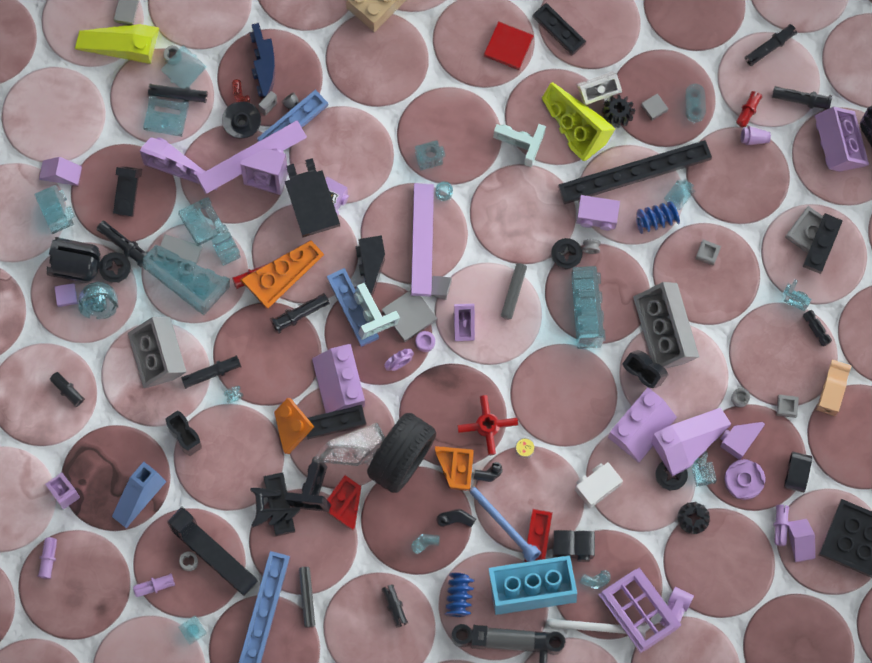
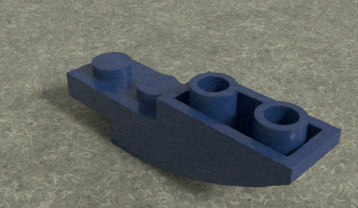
M259 23L251 24L252 32H249L251 42L256 43L257 49H254L256 61H254V68L251 70L254 80L258 79L259 86H256L258 96L264 99L273 90L274 49L272 39L264 40Z

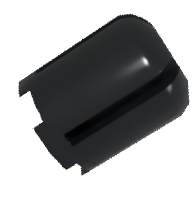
M55 237V240H52L49 251V264H51V267H47V276L83 283H90L97 277L101 254L96 245Z

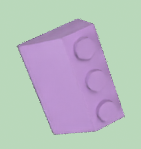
M833 106L815 115L816 128L819 131L821 146L826 156L825 162L830 170L845 171L869 165L855 111Z
M266 148L241 161L240 165L245 185L278 195L282 194L288 176L286 154L282 150Z
M351 344L331 348L312 358L325 413L358 405L365 407V399Z
M647 388L610 431L608 438L639 463L653 447L651 443L654 433L670 426L677 417L660 396L650 388Z

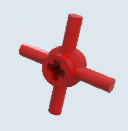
M482 395L480 396L482 415L478 417L476 423L457 425L458 433L477 431L481 436L486 437L488 455L492 456L496 455L494 436L502 427L518 426V418L499 420L495 415L490 414L488 396ZM485 422H489V425H491L490 429H487Z

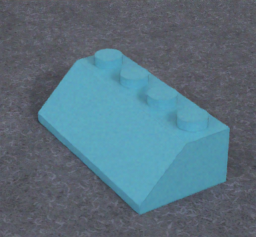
M570 555L489 568L495 615L577 602V589Z

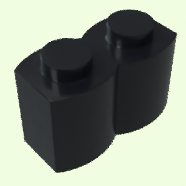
M640 350L630 352L622 363L626 371L638 376L639 380L649 388L661 386L669 375L663 366L654 363L648 354Z
M177 410L165 418L169 432L178 440L185 454L191 456L202 448L198 434L189 427L186 417Z
M554 530L552 558L570 555V558L578 559V562H589L595 556V532Z

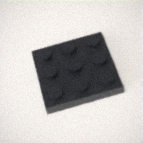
M841 499L819 556L872 578V511Z

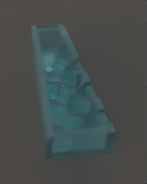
M155 245L143 258V268L203 316L230 288V278L215 274V271L208 268H202L196 265L195 262L187 261L179 257L178 254L161 246Z
M596 266L573 267L571 277L577 349L601 348L602 342L606 339L605 329H603L604 312L601 310L602 291H599L598 285L601 284V274L597 272Z

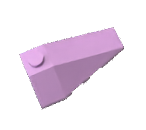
M150 137L141 147L140 153L144 165L200 184L196 176L205 171L166 140Z
M718 408L670 425L654 433L651 444L670 474L674 476L690 468L695 460L731 426V423L723 410Z

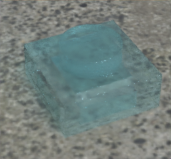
M196 615L178 626L189 645L207 634Z

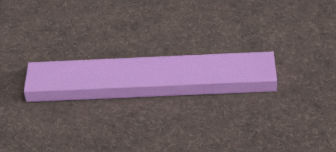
M297 120L196 176L205 194L241 175L240 164L242 160L266 148L271 150L277 148L284 151L307 138Z
M414 183L411 296L431 297L434 184Z

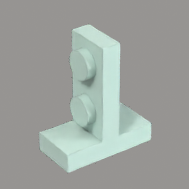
M497 124L493 138L528 150L524 165L532 167L544 137L546 126L538 124L534 137H531L527 132H517L512 130L510 126Z
M365 283L357 285L354 298L357 304L362 306L364 318L369 322L360 327L358 334L361 339L397 325L400 319L397 311L382 317Z

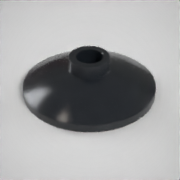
M244 101L235 102L224 111L222 124L229 135L244 139L251 137L259 130L261 115L253 104ZM244 120L246 123L240 125L239 121Z

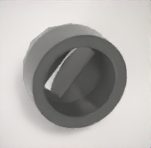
M293 92L285 97L282 103L286 108L293 109L299 104V99Z

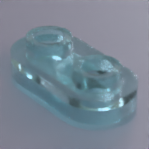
M696 83L689 85L685 92L686 116L691 122L702 121L706 114L705 90L700 84ZM695 93L698 95V97H692L691 94ZM696 111L699 115L695 116L692 112Z

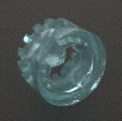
M440 182L436 186L435 193L437 198L447 201L452 197L453 187L449 182ZM443 187L448 188V194L441 195L440 189Z
M234 386V389L232 387V390L229 388L224 392V396L228 397L226 399L227 403L235 402L244 396L240 392V386Z

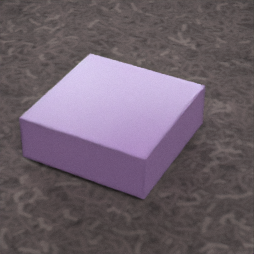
M74 283L55 286L58 307L78 304Z

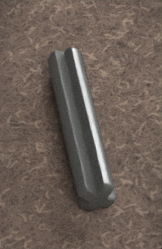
M522 263L515 266L501 317L508 320L513 318L527 266Z
M309 567L299 568L304 626L311 628L315 627L311 574Z

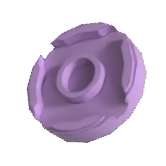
M737 460L729 466L725 473V486L729 493L737 499H753L764 488V471L760 465L750 460Z

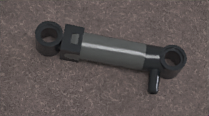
M459 624L454 627L451 635L452 642L457 647H466L471 643V648L473 649L492 648L540 652L539 663H547L548 653L552 655L561 653L566 643L564 635L557 631L539 632L488 628V626L473 625L471 630L469 626ZM459 631H464L467 633L468 638L461 641L457 639L456 634ZM552 638L558 639L560 646L558 648L551 647L549 640Z

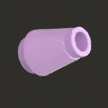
M750 126L742 128L741 143L755 145L770 142V132Z

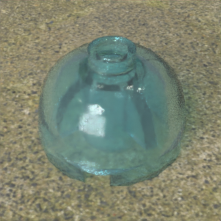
M94 282L82 289L79 294L78 310L83 316L90 318L91 315L97 316L96 319H106L115 315L118 308V296L112 286L103 282Z

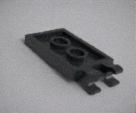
M313 158L305 160L308 172L298 175L294 164L286 166L290 180L285 181V185L302 238L340 226L323 170L316 171Z

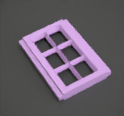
M640 568L630 572L599 594L602 601L640 653L682 626ZM634 580L644 592L635 599L625 587ZM621 588L630 599V602L623 607L619 605L612 595ZM646 596L655 607V610L648 615L644 613L637 603ZM632 605L636 607L643 617L634 624L624 611ZM657 613L660 614L668 625L659 632L649 620V618ZM645 621L655 633L647 640L644 639L636 628Z

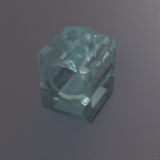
M438 140L415 146V155L420 171L443 165V157H446L443 146H439ZM428 152H433L436 156L430 158L427 157L426 154Z
M221 232L214 236L212 245L223 266L241 258L240 251L230 232Z

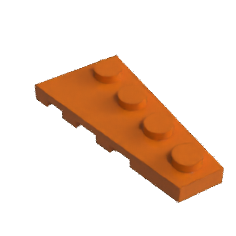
M309 240L245 276L240 281L268 309L324 254L312 240Z

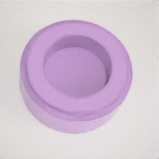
M428 331L420 332L416 336V347L422 352L431 351L435 346L434 335Z

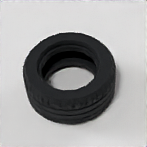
M405 413L392 427L372 458L367 469L369 478L391 493H398L413 476L431 448L437 434L435 428L413 413Z

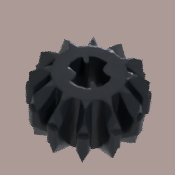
M620 94L617 95V99L610 96L609 101L606 100L604 102L605 107L602 108V113L605 114L604 119L610 120L609 123L611 125L616 123L617 128L620 127L621 123L626 127L628 121L633 120L632 115L635 114V109L632 108L634 105L633 101L627 102V96L621 99Z

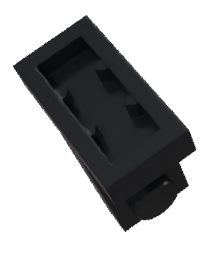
M126 166L116 167L115 175H118L113 214L134 216L138 180L142 176V169Z
M312 458V462L308 466L306 482L302 486V494L287 492L285 500L291 507L323 512L330 511L331 504L324 496H319L328 467L321 458Z

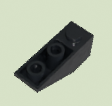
M382 235L358 239L359 246H355L357 258L361 257L362 262L359 265L360 276H364L365 285L372 297L385 262Z

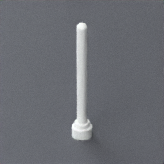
M549 619L546 622L547 626L552 628L626 634L621 625L556 619ZM642 623L636 628L645 639L646 623Z

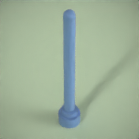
M471 487L470 494L523 550V557L527 562L536 560L541 551L536 546L528 544L479 490Z

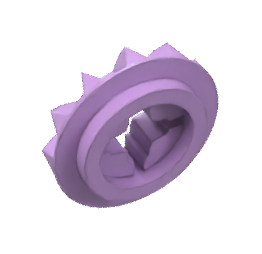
M411 349L399 351L385 362L384 367L387 371H395L402 368L412 360L413 351Z

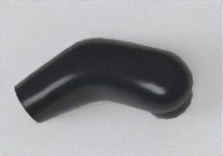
M454 509L440 513L436 521L441 527L453 523H462L472 527L476 518L462 509Z

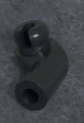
M494 462L487 471L475 469L474 480L493 482L502 474V465L499 462Z

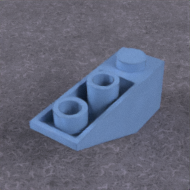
M143 462L130 477L112 517L127 528L166 483L164 478Z

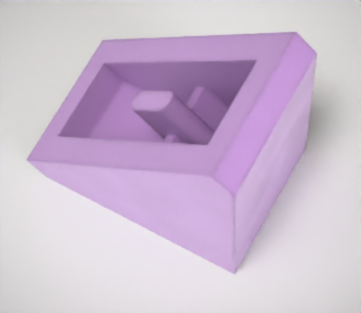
M62 157L43 160L39 180L78 186L82 167Z
M454 304L455 341L475 340L474 304Z
M62 472L45 484L63 510L80 498L77 491Z
M802 519L788 522L790 526L787 529L795 562L815 559V534L808 520Z

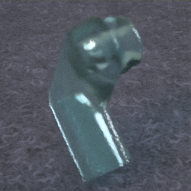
M421 534L411 545L413 552L421 553L428 545L439 546L440 535Z
M607 570L601 571L595 577L583 574L580 583L594 589H599L610 582L611 574Z

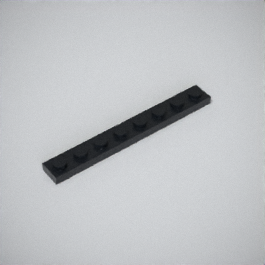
M706 140L558 184V189L565 205L580 200L581 195H598L710 161L712 155Z

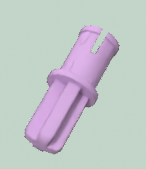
M784 505L776 506V522L773 523V526L775 527L774 543L777 546H785L787 544V528L790 526L788 523L789 506L785 505V508Z
M45 538L42 556L39 557L41 559L39 578L51 579L53 562L56 561L54 555L57 539Z
M172 574L156 579L151 578L150 581L134 585L133 590L135 596L140 597L152 592L158 593L157 591L175 586Z

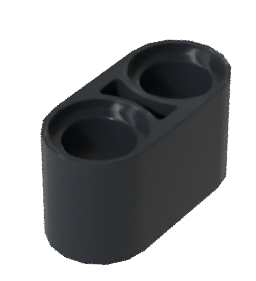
M792 451L784 488L805 493L812 456Z

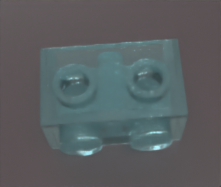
M54 185L34 194L52 234L74 225L72 218L75 216L71 207H66L64 203L67 198L63 189L59 191L57 186Z

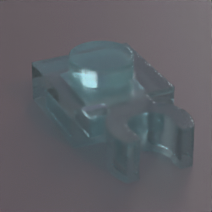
M707 451L702 454V458L695 460L694 463L696 465H692L696 487L715 484L717 481L713 463H706Z

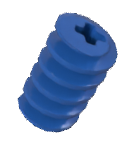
M668 201L666 205L661 203L659 207L653 205L651 209L646 207L644 211L638 209L636 212L637 227L641 234H643V228L650 232V226H653L655 230H658V224L665 228V222H668L670 227L673 226V220L678 225L680 224L679 213L671 201Z
M449 573V576L453 579L448 581V584L452 587L447 590L451 595L447 596L446 599L450 603L446 604V609L449 612H446L445 615L450 617L471 615V612L465 609L472 606L466 600L473 598L472 595L467 594V591L474 589L468 586V583H473L474 579L469 578V575L463 573Z

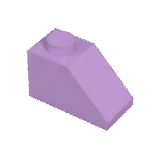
M758 422L734 426L731 431L727 429L720 438L723 441L720 447L738 460H741L765 424Z

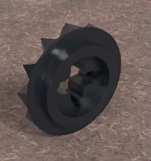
M570 238L558 240L551 250L552 261L558 267L564 269L574 268L581 262L583 256L580 244ZM566 247H568L569 253L572 254L567 261L565 256L561 255V253L565 252Z
M112 252L101 259L99 272L104 280L110 283H120V281L127 279L131 272V264L124 254ZM112 261H114L117 266H121V268H118L117 275L114 273L113 270H110L111 268H113Z
M663 461L657 466L655 472L656 482L662 488L672 491L679 490L685 485L688 478L687 469L674 475L676 479L671 478V480L666 481L668 477L666 473L668 471Z
M688 502L680 508L677 520L679 526L685 532L699 534L708 527L710 516L709 511L704 505L697 502ZM694 510H696V516L701 519L696 520L694 526H692V519L687 516L692 515Z

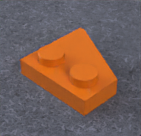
M286 398L274 411L283 451L285 454H290L314 426L291 398Z
M435 446V453L449 488L470 491L474 450Z

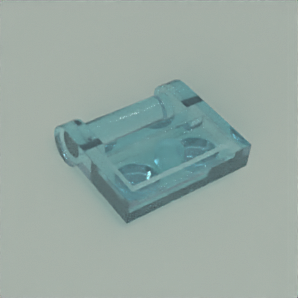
M150 95L143 126L144 130L182 137L189 102L183 101L180 103L157 99L156 96ZM155 106L180 110L181 112L180 115L154 110Z
M209 197L178 211V215L197 246L217 236H222L229 231L211 206L212 202ZM200 209H205L215 225V229L212 230Z

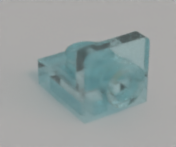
M686 179L683 181L677 180L664 199L667 202H673L680 211L691 195L696 192L693 189L694 185Z
M794 279L792 284H787L783 292L786 295L784 302L806 311L811 298L804 292L794 291L798 280Z

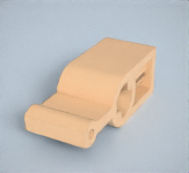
M835 360L831 361L816 410L833 416L837 415L847 385L851 365Z

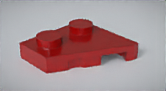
M344 475L327 499L331 507L330 511L326 513L354 531L362 486Z

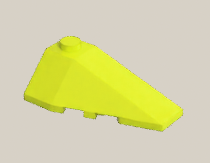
M135 24L80 30L75 50L151 64L159 28Z
M550 83L542 96V100L551 116L557 120L560 132L565 134L569 141L567 143L569 148L582 161L588 160L604 147L615 131V128L602 116L554 83Z

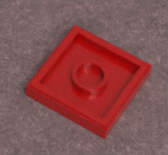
M498 21L485 50L484 57L520 70L534 35Z

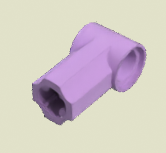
M675 587L667 603H669L668 607L680 622L684 612L689 608L694 595ZM662 618L659 624L664 627L668 626Z

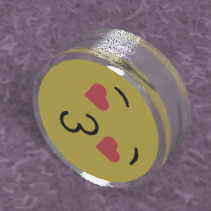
M529 438L519 439L515 445L517 456L522 459L532 457L535 452L534 442Z

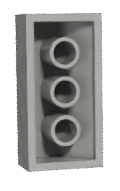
M662 282L633 297L649 353L654 363H658L667 369L699 358L677 283Z

